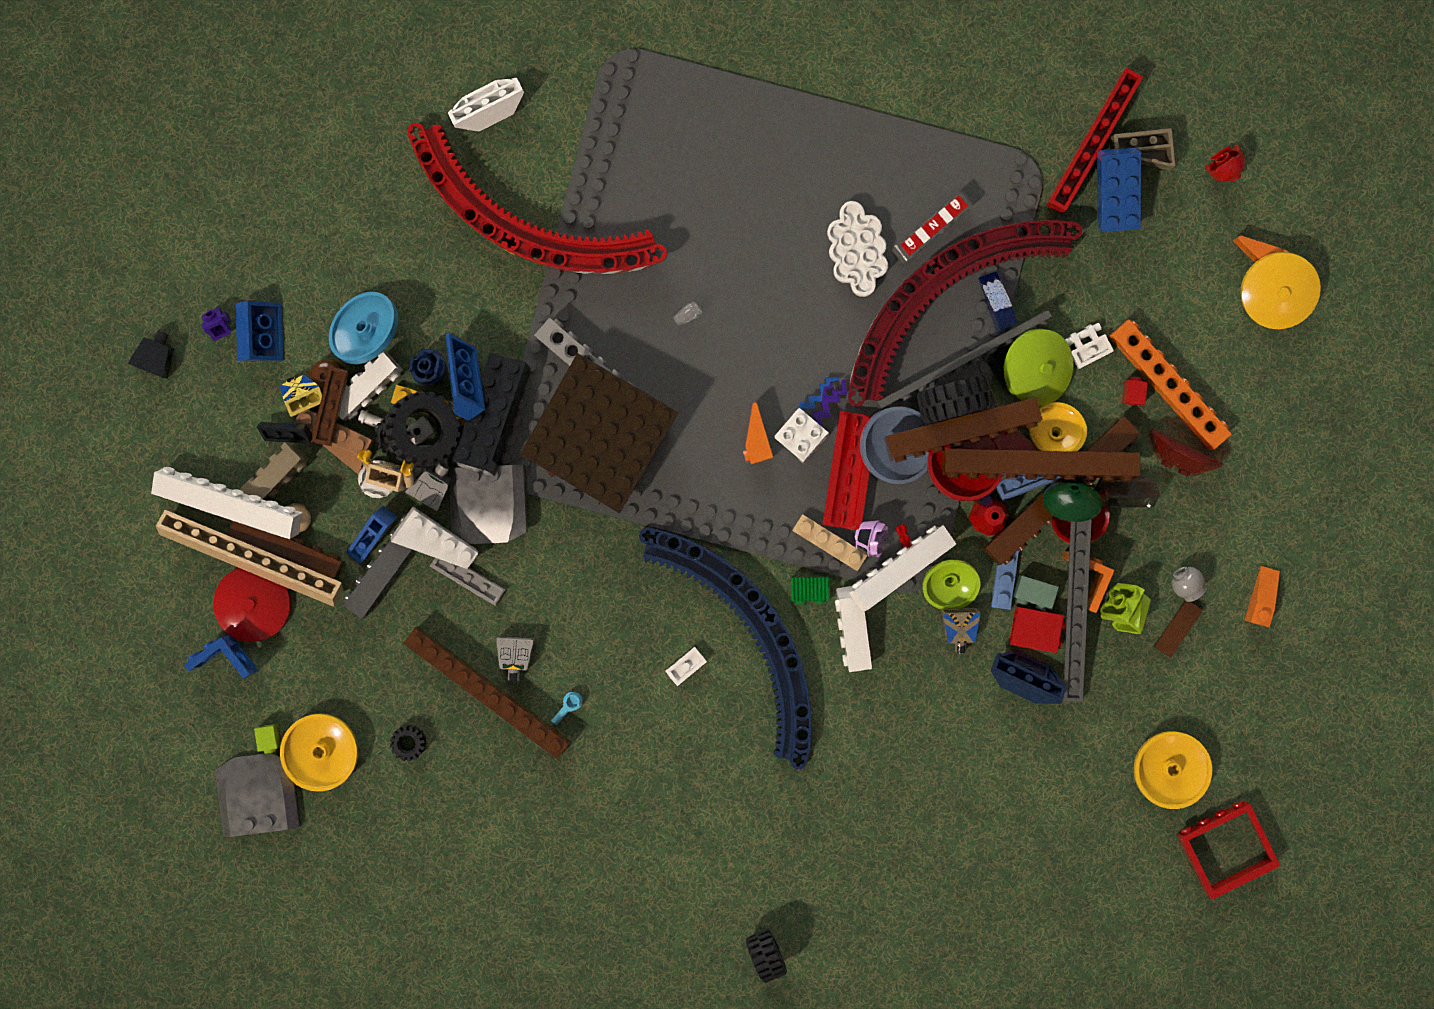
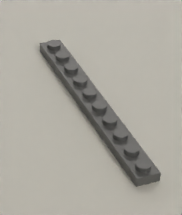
M1049 310L876 402L879 409L893 407L896 405L894 401L900 398L904 401L913 396L911 392L917 389L919 392L930 387L928 383L933 380L938 383L947 378L946 373L952 371L954 374L964 369L963 364L969 362L971 365L979 361V356L985 352L987 356L997 351L996 346L1002 343L1006 346L1014 342L1013 337L1019 334L1022 335L1035 325L1038 328L1048 323L1047 319L1052 317Z
M1091 519L1070 523L1064 684L1067 688L1063 701L1083 702Z

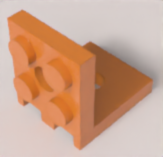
M1064 551L1061 558L1069 561V551ZM1090 557L1089 570L1096 572V575L1088 591L1087 611L1096 613L1114 570L1102 565L1103 561Z

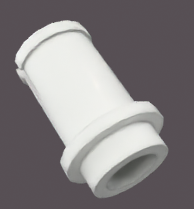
M362 410L358 418L362 425L365 423L374 428L378 427L377 424L381 420H384V418L368 413V410Z

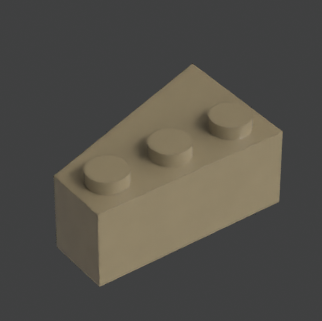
M1172 128L1114 134L1109 138L1110 150L1136 147L1141 152V165L1168 171L1176 167Z

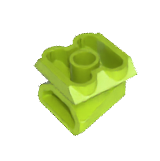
M1117 583L1109 592V600L1100 609L1101 618L1112 620V626L1117 631L1141 634L1151 599L1144 594L1145 589L1137 585Z

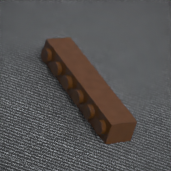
M236 521L232 522L227 534L232 538L334 580L338 579L345 561L340 560V555L332 552L330 555L324 553V549L317 545L310 547L301 538H284Z

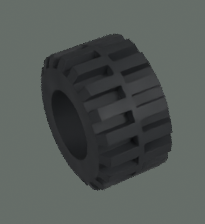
M768 928L746 938L750 957L760 979L764 983L787 974L786 964L779 946Z

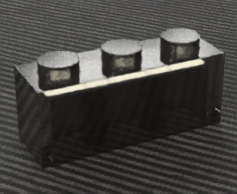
M1138 477L1133 482H1123L1120 478L1107 482L1100 478L1095 487V490L1102 498V508L1154 507L1160 497L1154 477Z

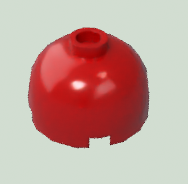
M1234 145L1235 148L1232 149L1229 146L1225 147L1210 158L1214 159V161L1210 165L1206 164L1205 169L1213 179L1219 182H1234L1241 177V173L1246 166V158L1238 145Z

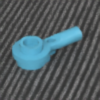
M572 691L565 695L563 707L551 720L555 725H558L569 711H575L581 707L582 697L579 693Z

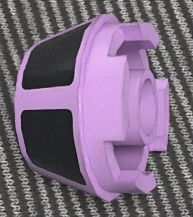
M879 520L863 522L855 534L856 549L870 558L872 556L879 558L884 550L880 548H882L884 540H887L888 527L885 526L886 524L881 523Z

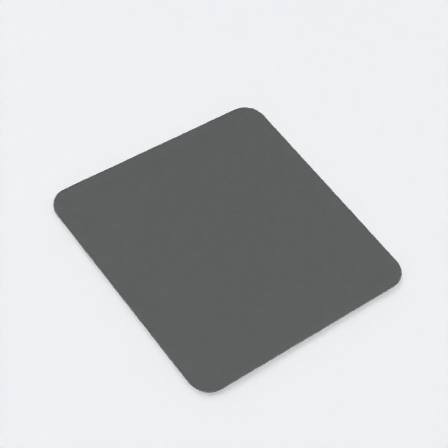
M627 49L614 54L603 64L597 76L556 232H559L561 237L564 233L569 238L571 235H574L576 240L578 236H581L584 241L586 236H588L591 241L593 237H596L598 241H600L601 237H604L607 241L608 237L611 236L613 241H615L617 235L623 240V235L626 234L629 239L631 233L638 237L639 231L645 235V231L648 229L653 234L656 245L660 244L666 248L668 256L664 262L655 264L653 267L614 274H583L547 267L522 359L531 370L500 457L499 466L525 465L526 494L855 581L861 579L865 581L869 578L867 576L868 573L876 568L880 570L883 567V562L898 556L897 552L902 549V545L899 540L900 535L896 532V527L901 524L906 525L907 534L910 535L911 541L919 536L922 538L926 536V531L934 525L936 527L944 525L951 535L959 501L941 493L931 481L928 470L918 479L905 484L884 482L873 474H869L862 523L879 520L888 527L887 540H884L883 546L880 548L884 549L882 555L879 558L867 556L858 571L792 530L803 514L856 547L855 534L857 530L822 525L839 412L844 411L874 416L879 411L885 409L884 407L879 409L876 402L871 400H865L864 404L859 407L851 406L848 402L852 370L866 334L889 298L925 262L949 246L972 235L995 227L1034 221L1042 191V179L1037 165L1027 154L1012 147L642 49ZM963 189L975 204L903 265L891 249ZM849 201L860 203L865 211V215H873L880 220L882 224L880 236L886 242V250L883 256L887 259L888 269L882 277L876 279L874 291L866 297L855 295L850 283H842L835 278L833 269L836 263L829 256V249L833 243L827 236V230L833 221L840 219V209ZM1023 228L1017 229L1019 236L1024 237L1026 235V231ZM969 241V248L976 250L978 247L977 243ZM656 249L655 254H651V251H649L651 261H653L654 256H657L658 259L662 258L661 254L664 251ZM948 251V258L956 260L957 254L954 251ZM558 256L555 259V264L561 265L564 262L563 256ZM1024 256L1020 260H1017L1015 257L1013 261L1008 259L1005 263L1001 261L998 265L987 266L984 270L980 269L977 273L973 272L969 277L966 275V278L960 279L957 284L953 283L951 288L947 287V290L944 293L941 292L939 297L935 296L936 299L930 302L927 308L924 307L925 311L923 313L919 312L920 316L917 319L914 318L916 322L913 325L909 324L911 329L905 330L907 335L901 337L903 342L897 343L900 346L898 350H894L897 354L894 357H890L894 361L888 364L891 369L885 371L889 375L887 378H882L886 381L885 385H881L885 391L879 393L884 396L883 399L1004 334ZM630 257L628 259V265H635L638 259L636 257ZM607 260L605 267L612 268L615 263L614 260ZM936 263L931 268L927 267L925 272L932 274V271L937 267ZM911 284L904 286L907 293L911 294L914 292V287ZM892 301L889 303L892 311H898L899 305L897 302ZM549 318L553 321L556 318L564 325L562 329L565 332L569 333L571 331L579 338L577 342L580 345L586 344L593 350L591 354L595 358L600 356L608 363L606 367L610 371L615 369L623 376V380L629 381L635 387L679 412L621 513L614 511L556 475L550 477L547 470L520 455L569 368L566 362L534 336ZM560 333L556 334L553 338L554 343H561L564 336ZM866 345L864 352L867 355H872L874 353L873 346ZM571 346L568 349L570 356H575L578 353L576 346ZM986 352L979 356V361L971 365L969 362L963 364L964 369L954 374L952 371L946 373L947 378L936 383L933 380L928 383L930 387L925 390L985 374L989 377L991 383L993 371L983 358L987 355ZM864 367L857 368V374L860 377L866 376L867 371ZM825 378H840L839 381L832 382L834 389H826L827 396H832V390H842L841 381L844 379L847 395H838L840 403H828L831 417H820L822 426L829 433V436L807 462L803 464L798 457L775 439V435L797 411L799 402L808 403V396L821 395L819 383L826 384ZM852 388V390L856 391V394L851 399L858 404V401L862 400V397H859V392H863V389L855 390ZM919 390L911 392L913 396L904 401L901 398L894 401L896 405L893 407H907L921 413L917 400ZM814 401L816 409H804L805 413L813 420L812 411H823L821 402ZM757 402L773 458L751 465L750 461L746 462L743 451L746 450L745 445L752 404ZM946 552L894 591L909 593L921 590L926 573L934 565L944 561Z

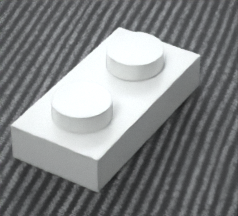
M693 647L665 672L678 686L707 661L697 648Z

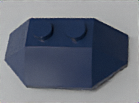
M1018 650L999 653L995 656L991 673L1001 688L1035 704L1062 703L1067 686L1062 683L1060 677L1050 665Z

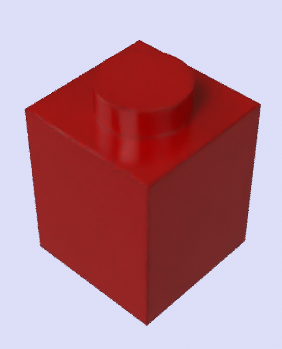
M1131 377L1130 380L1124 381L1122 404L1145 405L1148 382H1142V378Z

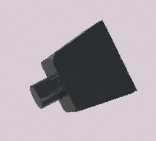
M158 330L154 340L144 337L128 364L167 379L174 353V348L165 345L169 334Z

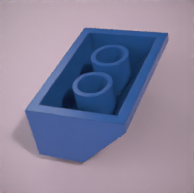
M255 301L235 303L237 361H283L282 303Z

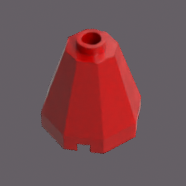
M988 495L974 501L968 516L975 531L992 536L1006 527L1011 515L1005 501Z

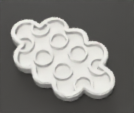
M849 201L841 207L839 212L840 219L833 221L827 230V236L833 243L829 249V256L836 263L833 269L835 278L839 282L850 283L855 295L866 297L874 291L876 279L882 277L888 269L887 259L883 256L886 250V242L880 236L882 230L880 220L876 216L865 215V211L860 203Z

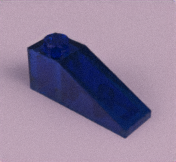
M997 271L979 277L978 280L996 332L1018 325L1013 306Z

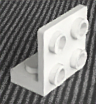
M799 408L775 435V439L805 464L826 440L829 433Z

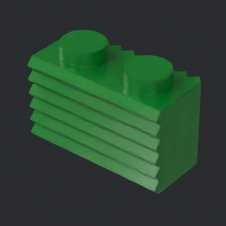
M791 577V601H795V605H806L807 601H814V604H826V601H830V577Z

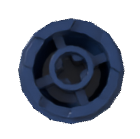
M421 349L422 352L418 353L416 357H412L409 363V372L412 373L413 379L423 386L441 383L448 373L445 359L437 350Z

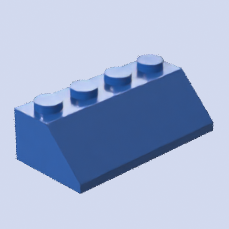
M448 333L446 334V348L454 414L469 421L485 410L477 348Z

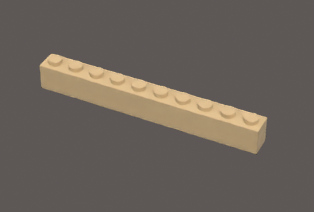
M164 510L156 524L159 535L333 607L336 606L343 592L342 583L167 510Z

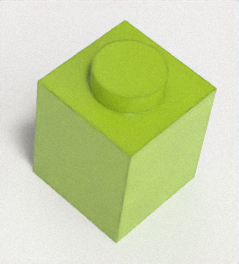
M278 724L259 726L254 729L258 751H264V754L273 753L281 746Z

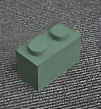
M1019 575L1012 597L1017 598V603L1028 605V602L1034 603V608L1046 611V608H1053L1059 587Z

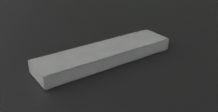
M434 558L430 565L431 568L494 606L497 605L506 590L470 567L466 569L438 558Z

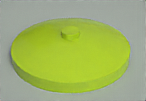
M1033 329L1023 333L1013 342L1005 358V382L1010 393L1019 402L1037 398L1039 406L1049 405L1063 395L1072 378L1073 355L1071 349L1061 335L1051 330Z

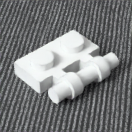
M1099 323L1090 324L1081 332H1074L1070 334L1069 338L1065 339L1069 346L1074 344L1076 347L1071 352L1078 369L1114 351L1105 334L1100 337L1097 336L1096 332L1101 330ZM1089 336L1091 341L1083 345L1081 340Z

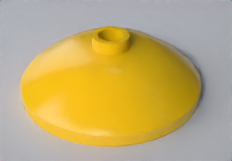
M1053 402L1049 405L1041 406L1039 409L1043 420L1038 423L1037 427L1029 429V435L1034 446L1039 451L1078 452L1087 437V426L1082 415L1075 408L1065 403ZM1052 433H1057L1058 437H1054Z

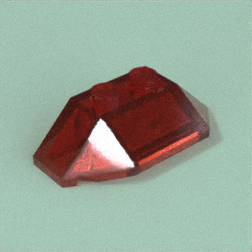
M1151 429L1148 432L1156 458L1161 461L1160 464L1169 469L1172 467L1178 469L1177 473L1182 476H1196L1220 468L1223 463L1155 429Z

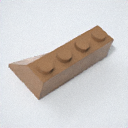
M307 409L298 414L294 423L307 424L313 435L318 413ZM337 422L332 446H323L359 475L364 465L363 461L359 460L357 456L362 448L365 451H371L375 440Z

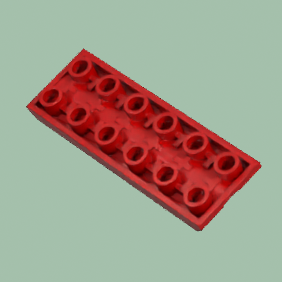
M839 412L822 525L857 530L862 524L870 472L861 457L860 438L866 423L872 417L870 415Z

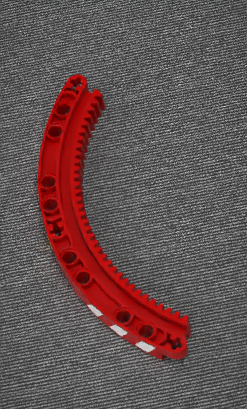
M420 123L409 125L407 134L415 155L428 179L444 201L469 226L505 251L538 265L583 274H614L637 271L653 267V265L662 263L667 259L666 248L660 244L656 245L653 234L648 229H646L645 235L639 231L638 237L631 233L629 239L624 234L623 240L617 235L615 241H613L611 236L608 237L607 241L604 237H601L600 241L593 237L591 241L586 236L583 241L581 236H578L576 240L574 235H571L569 238L564 233L561 237L559 232H556L554 235L552 230L547 232L543 227L541 230L537 225L533 227L530 222L526 224L524 219L520 220L516 215L514 216L511 212H507L505 208H501L498 203L495 204L493 199L484 193L470 178L466 170L461 166L462 164L457 160L458 158L450 147V142L447 140L448 137L444 133L446 131L441 125L435 124L432 126L433 128L427 130ZM415 128L421 130V132H419V137L421 139L419 140L414 134H412L415 132ZM431 154V161L424 162V157ZM438 174H443L441 182H435V177ZM470 212L476 213L473 220L467 219V215ZM488 226H493V232L489 235L485 234V229ZM506 238L510 242H515L516 246H510L505 242ZM656 249L664 251L661 254L662 258L658 259L657 256H654L653 261H651L649 251H651V254H655ZM536 250L542 251V256L539 259L533 258V253ZM558 256L564 257V262L561 265L555 264V259ZM630 257L638 259L637 263L633 266L628 265ZM609 259L615 262L612 268L605 267V262Z

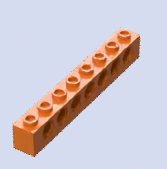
M1129 319L1124 321L1108 337L1209 450H1215L1231 435L1229 426L1216 417L1217 413L1213 408L1207 407L1203 403V397L1190 388L1191 384L1189 381L1178 375V369L1165 360L1166 356L1164 353L1152 346V340L1139 331L1140 327L1138 324ZM1130 336L1135 337V346L1129 344ZM1143 350L1149 353L1148 360L1142 358L1141 353ZM1156 364L1160 365L1162 368V372L1160 375L1156 374L1154 371V367ZM1168 379H1172L1174 381L1175 385L1173 389H1170L1167 386ZM1182 393L1186 394L1187 396L1186 403H1183L1180 400V395ZM1195 407L1200 410L1199 417L1193 415ZM1208 421L1213 425V429L1210 432L1205 427Z

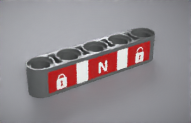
M963 189L960 190L893 247L891 251L904 265L975 204L974 201Z

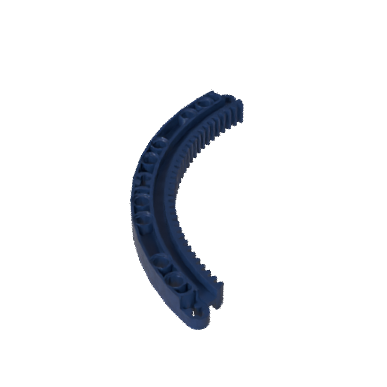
M650 527L643 528L639 533V538L642 543L646 544L643 555L645 562H648L651 558L652 564H655L658 560L659 566L666 563L667 569L671 565L674 566L673 571L680 568L681 575L688 572L687 578L694 575L695 582L701 579L700 585L702 586L707 583L706 589L713 588L712 594L719 592L718 599L725 597L724 604L730 602L729 609L736 608L734 614H741L739 620H746L743 624L744 627L750 626L748 632H754L752 639H758L756 645H762L759 651L765 652L762 658L768 659L765 665L771 666L768 669V673L773 674L770 676V680L775 681L772 683V688H777L773 691L774 695L778 696L774 698L775 703H780L775 706L776 710L780 711L776 713V717L780 718L776 720V724L780 726L776 728V732L779 733V735H776V740L780 742L775 743V747L778 749L774 750V755L780 759H790L791 766L795 769H803L807 764L811 745V707L808 685L793 640L777 611L762 592L741 571L721 556L679 535ZM647 530L650 531L651 535L660 532L656 537V544L653 543L654 539L652 538L649 541H645V537H642V534L646 533ZM674 537L679 540L677 548L669 546L670 538ZM694 546L698 547L701 551L698 557L690 555L689 551ZM735 574H739L742 577V582L739 585H734L731 582V578ZM752 590L757 591L759 595L755 601L748 599V593ZM767 604L770 606L767 608L768 612L775 614L773 616L774 621L772 622L765 620L767 616L764 612L762 614L759 613V611H763L767 607ZM787 636L789 639L788 644L785 646L779 645V637ZM795 657L797 659L796 666L789 667L787 665L788 658ZM801 706L807 708V713L803 716L797 714V709ZM801 729L807 731V736L803 739L797 737V732ZM798 753H801V759L804 762L796 765L793 759L798 757Z

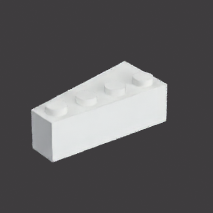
M383 351L378 355L379 358L377 360L369 361L365 365V371L356 374L350 380V386L346 385L339 417L342 420L347 421L349 419L351 421L358 415L357 411L362 406L365 408L371 404L373 396L382 394L387 389L386 385L390 381L395 382L401 377L400 372L403 369L387 352Z
M415 507L411 508L391 537V542L466 569H468L478 555L477 549Z
M852 586L836 588L837 600H835L836 611L840 614V618L837 619L839 630H842L843 637H840L841 648H845V655H842L843 664L848 667L849 672L872 669L865 611L860 610L848 593L854 589Z

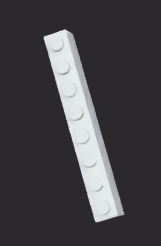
M164 467L154 472L151 494L284 538L291 539L299 534L302 512L296 511L293 507H283L275 501L262 500L257 495H247L241 490L228 489L223 484H213L207 479L192 477L189 473H179L171 467Z

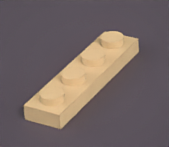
M803 514L792 530L856 571L859 570L867 557L856 547Z

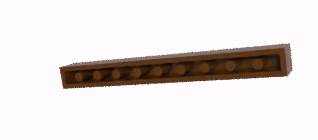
M1124 416L1119 418L1084 452H1123L1122 450L1126 446L1131 447L1137 442L1138 439L1136 437L1140 432ZM1063 478V479H1060V480H1057V481H1055V482H1052L1049 486H1051V485L1054 484V483H1057V482H1060V481H1065V480H1064V478ZM1076 478V480H1074L1086 483L1088 485H1091L1093 482H1095L1084 481L1083 478ZM1047 488L982 548L997 565H1002L1003 563L1007 565L1014 558L1012 555L1017 550L1020 552L1028 545L1026 541L1031 537L1032 539L1037 537L1041 533L1040 528L1044 524L1048 526L1055 519L1043 505V495Z
M945 449L942 452V475H948V478L953 479L960 478V475H967L968 479H978L979 476H987V479H998V476H1006L1008 480H1015L1018 477H1025L1026 480H1037V477H1045V480H1057V477H1064L1065 481H1074L1076 478H1083L1084 481H1095V478H1103V481L1110 482L1115 481V478H1120L1123 482H1133L1134 479L1140 476V453Z
M415 627L404 641V645L554 758L558 759L569 745L570 740L420 627Z

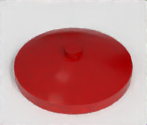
M989 436L983 437L982 441L973 444L970 441L963 442V446L958 448H952V446L944 447V449L1003 450L997 438L989 439ZM933 450L928 452L927 469L929 477L934 486L951 499L958 501L981 499L991 493L1003 477L998 476V479H987V476H979L978 479H968L967 475H960V478H948V475H942V452L933 453Z
M237 568L229 572L218 584L213 598V609L217 622L228 635L240 641L258 642L274 636L284 627L291 611V596L287 587Z

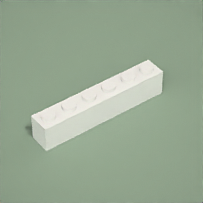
M934 525L926 531V536L923 538L921 536L917 537L911 542V547L908 549L907 547L902 548L897 552L898 556L896 558H889L883 562V567L880 570L874 569L867 574L869 578L865 581L861 579L852 585L854 589L848 593L861 611L869 610L956 545L944 525L939 527Z

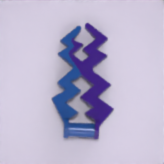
M825 378L826 384L819 383L821 395L808 396V403L799 402L798 409L800 408L804 412V409H816L814 401L821 402L823 411L812 412L814 421L823 427L820 417H831L828 403H840L838 395H847L844 379L841 381L842 390H832V396H827L826 389H834L832 382L839 381L840 378Z

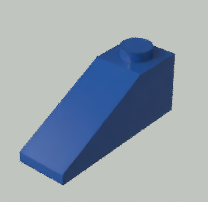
M383 505L371 515L346 553L361 565L387 534L398 517Z

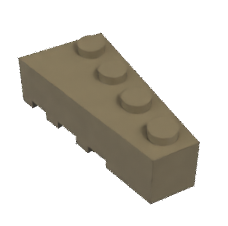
M284 442L280 446L283 450L274 453L269 458L271 463L260 467L256 472L257 477L255 479L253 477L250 478L240 490L247 495H257L265 501L269 498L273 499L279 494L280 491L278 489L282 485L287 486L294 479L292 476L296 472L300 473L307 467L306 463L309 459L294 443Z

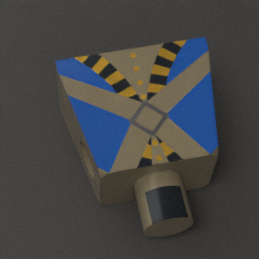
M978 608L941 609L947 642L950 644L955 643L956 653H965L966 643H974L976 641L980 619Z

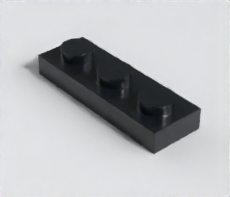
M260 422L257 426L264 441L312 443L313 435L307 424Z

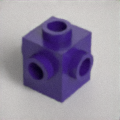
M220 307L209 310L202 315L203 323L201 326L214 342L231 334L229 324L231 319L227 312H222Z

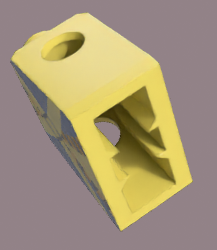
M306 375L298 378L291 377L280 386L290 417L317 406L321 402L322 393L319 386Z

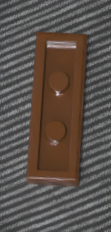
M1184 601L1153 647L1171 658L1203 610L1192 602Z

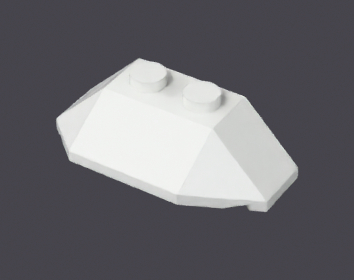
M512 78V80H495L462 97L448 114L455 128L479 132L513 115L524 91L517 78Z

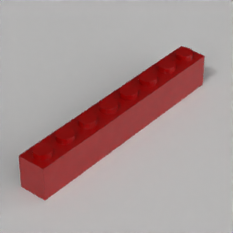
M1127 67L1121 72L1045 206L1061 215L1067 210L1096 160L1097 151L1103 148L1143 76Z

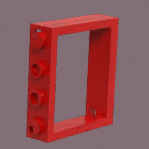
M1246 801L1235 802L1227 810H1218L1215 812V816L1202 818L1198 821V824L1192 827L1186 826L1184 827L1185 829L1176 834L1206 896L1211 900L1280 867L1279 861L1251 804ZM1247 813L1268 858L1210 885L1189 840Z

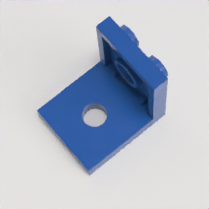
M230 635L208 642L203 646L204 650L192 654L187 658L189 662L184 665L188 671L198 669L222 651L243 679L253 676L259 671L235 638Z

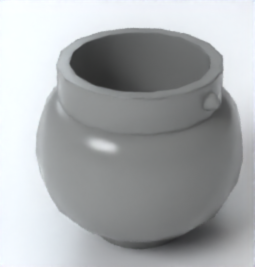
M1181 567L1174 572L1171 582L1172 589L1179 597L1184 598L1185 601H1195L1206 592L1207 587L1204 577L1196 568Z

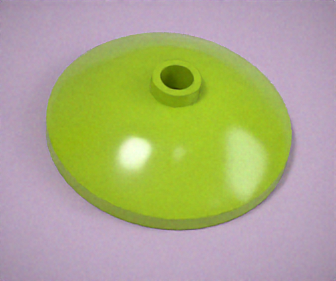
M946 560L929 569L923 579L922 589L926 600L938 609L963 608L977 597L980 590V578L975 568L961 560Z

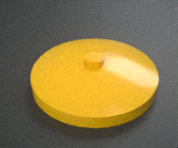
M1290 252L1271 253L1257 260L1246 272L1241 285L1242 305L1247 314L1256 323L1271 329L1290 328L1304 321L1315 309L1320 297V279L1312 264L1303 257Z
M312 714L299 719L286 731L280 746V760L286 775L296 785L310 791H327L341 785L354 771L358 760V743L353 731L341 719L328 714Z
M1167 731L1152 736L1141 746L1134 761V778L1140 792L1149 801L1163 808L1180 809L1194 804L1205 794L1212 778V763L1207 750L1198 740L1182 732Z

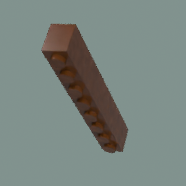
M1032 398L888 435L884 438L889 460H895L896 463L906 461L909 456L914 455V458L925 456V452L933 450V453L944 451V447H961L963 442L970 441L973 444L982 441L983 437L989 436V439L999 437L1002 432L1007 431L1008 434L1018 432L1019 428L1022 427L1027 429L1035 428L1043 419L1037 398Z

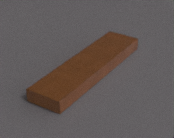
M329 366L311 442L332 446L348 379V370Z

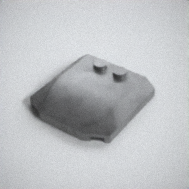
M525 465L497 466L494 476L463 467L449 468V477L451 478L449 483L451 532L467 543L482 544L511 542L528 532Z
M268 753L234 757L215 770L223 837L282 831L301 826L296 784L286 775L278 754Z

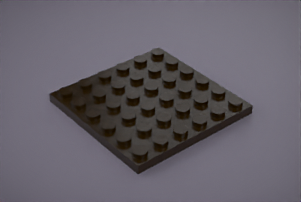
M577 353L520 455L614 511L621 513L679 412Z

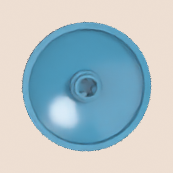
M365 292L346 302L337 312L330 326L329 344L332 352L342 361L349 364L365 363L381 354L390 344L397 330L398 312L394 303L378 292Z

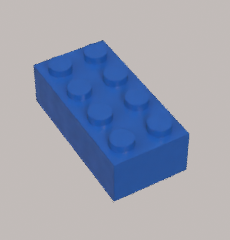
M1136 147L1097 151V225L1101 232L1141 229V152Z

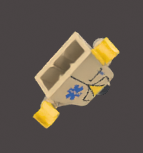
M361 449L357 458L363 461L367 471L366 483L396 492L413 486L414 477L412 471L414 463L407 464L403 461L402 466L390 462L373 463L370 459L372 452Z

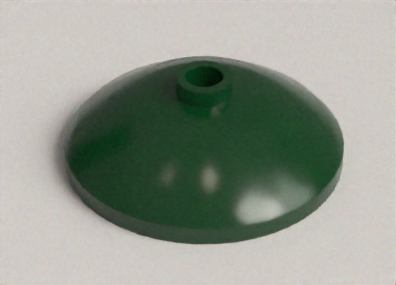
M1060 481L1054 483L1045 490L1043 495V505L1046 510L1053 516L1070 522H1083L1093 519L1101 512L1103 504L1100 494L1090 485L1080 481Z

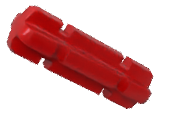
M901 524L896 527V532L900 535L899 540L902 548L907 547L908 549L912 546L910 535L907 534L906 525Z

